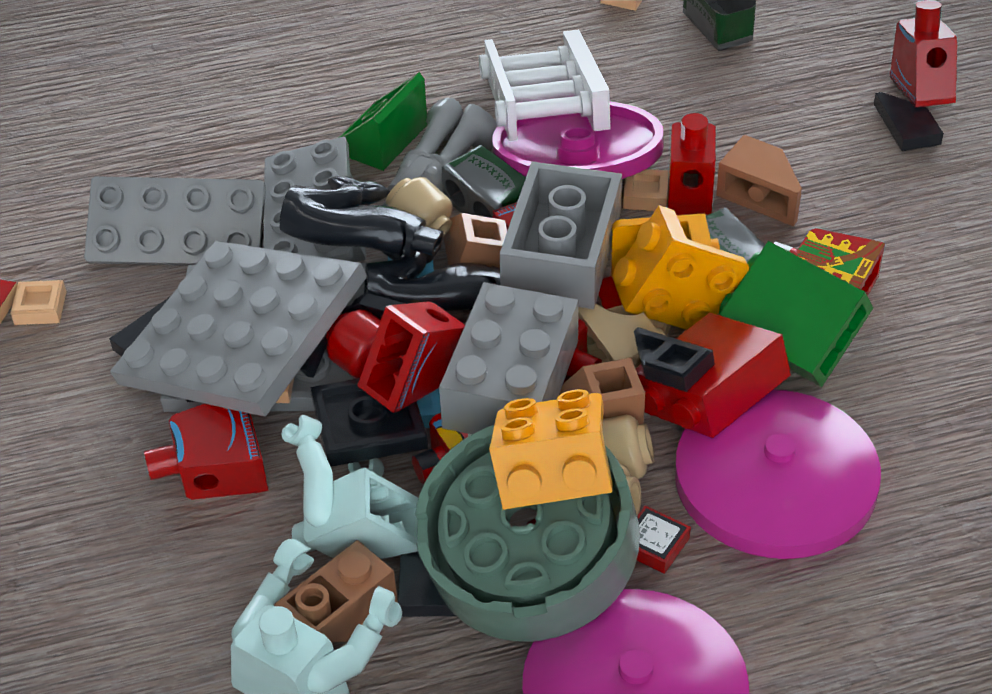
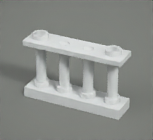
M579 30L564 31V46H558L557 51L503 57L498 56L493 40H484L485 54L479 55L481 79H488L495 99L497 126L505 127L509 141L518 140L517 120L580 113L581 117L588 118L593 131L610 129L609 88Z

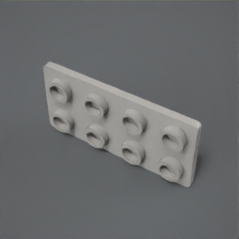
M345 137L323 140L314 145L291 151H282L265 158L264 183L266 191L263 248L352 262L366 260V248L327 246L310 243L289 236L280 230V214L283 200L287 191L292 186L297 185L329 190L331 188L328 185V179L331 177L348 176L353 178L349 165V144Z
M95 176L91 179L84 259L88 263L188 266L196 265L215 241L262 248L266 185L262 180Z

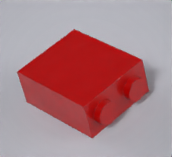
M708 313L675 338L713 350L715 365L687 392L645 379L642 365L635 368L645 391V413L714 438L791 376L782 334L713 313Z

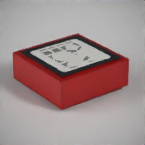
M645 505L637 516L640 530L637 561L665 574L690 539L691 527Z

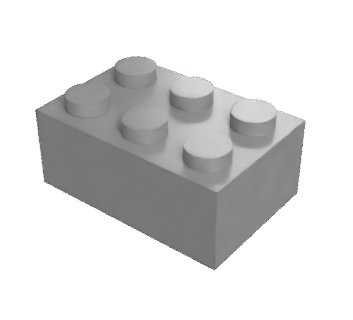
M532 161L500 251V285L578 299V307L594 309L611 251L612 224L619 220L621 216L622 174Z
M483 282L439 386L442 429L474 434L494 425L497 412L513 400L532 398L537 403L557 399L578 343L579 300Z

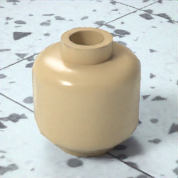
M425 177L401 180L392 188L386 198V205L426 220L427 227L443 231V236L452 225V221L449 219L452 213V201Z
M631 415L603 419L602 433L605 446L610 449L619 464L629 470L631 476H635L638 479L643 478L646 474L647 465L654 463V449L647 424L639 425L636 418Z

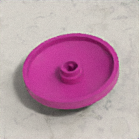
M611 101L609 130L593 131L588 118L581 117L580 113L517 120L518 140L509 141L504 126L497 127L492 136L493 154L525 177L533 161L621 173L622 179L652 166L660 158L664 148L663 126L655 116L638 107Z
M773 389L714 438L685 429L676 451L675 482L678 495L688 514L704 531L718 541L739 551L756 556L796 559L833 550L853 538L866 525L877 502L881 482V466L878 454L870 438L846 413L810 395Z
M623 589L617 599L602 614L583 627L556 638L533 641L524 664L522 691L523 694H749V680L745 662L734 640L705 611L685 600L665 593L640 589Z

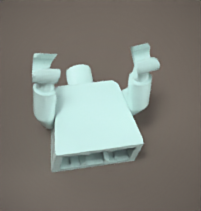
M301 415L299 417V426L290 423L282 429V439L285 442L298 446L296 454L304 473V521L294 524L292 539H296L311 548L308 552L317 550L332 558L336 557L356 540L361 542L380 559L418 551L416 545L418 543L417 518L415 516L418 497L382 477L384 466L378 458L369 460L368 469L365 467L361 468L359 462L349 463L348 469L350 473L333 481V472L321 444L316 442L322 430V423L306 415Z
M296 539L285 540L279 546L274 556L273 562L278 567L273 574L268 572L252 600L232 628V686L244 694H350L346 681L362 673L382 639L380 632L383 626L393 627L401 620L402 609L399 603L395 602L394 593L378 586L371 599L369 615L363 624L356 626L346 645L334 650L332 642L324 634L295 619L292 612L287 608L274 606L276 602L289 592L290 587L288 584L292 577L307 571L314 562V558L306 554L311 548Z

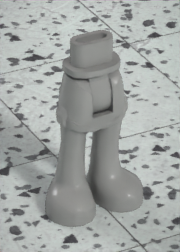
M454 98L438 100L427 113L426 122L428 126L420 142L414 150L406 153L395 178L387 189L391 191L398 182L405 178L412 180L417 177H425L443 192L442 166L465 154L470 146L475 148L482 145L488 150L493 148L492 136L498 127L497 122L488 112L475 104H468L463 112L459 101ZM442 141H448L443 151L439 155L435 154Z

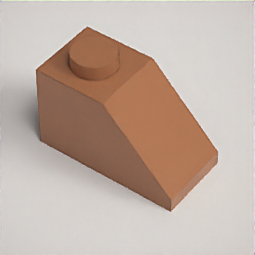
M743 135L719 162L716 196L791 226L796 224L802 187L783 149Z

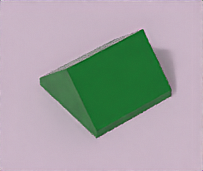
M418 72L376 100L338 137L346 138L349 144L350 159L384 171L427 126L425 78Z

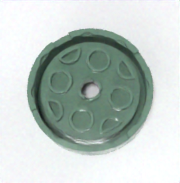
M494 425L470 435L454 446L438 462L426 479L415 511L418 553L445 604L454 615L468 626L486 635L510 641L529 642L556 638L583 627L602 614L617 599L632 575L639 552L640 530L628 482L618 460L610 449L605 446L612 479V493L503 510L489 450ZM531 508L537 511L535 525L529 523L521 527L510 526V519L518 510Z

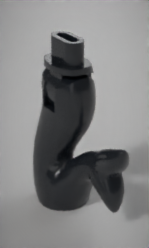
M334 176L328 179V185L331 188L329 190L294 185L287 191L283 200L280 214V230L289 236L310 243L327 246L372 248L388 254H398L401 250H405V256L413 257L416 252L434 256L443 240V231L427 227L426 220L415 214L411 215L407 211L391 206L370 205L386 198L390 192L385 186L374 181H357L348 176Z
M401 250L398 254L383 252L392 260L366 263L365 273L367 278L364 281L363 294L370 293L406 304L432 302L446 312L472 310L483 282L500 285V268L476 263H457L439 268L417 278L424 270L426 264L434 259L437 252L434 256L416 252L413 257L405 256V250Z

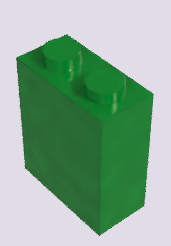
M768 241L761 252H756L747 263L749 266L747 274L737 289L725 296L720 305L719 314L726 318L782 334L790 370L822 388L874 307L863 290Z

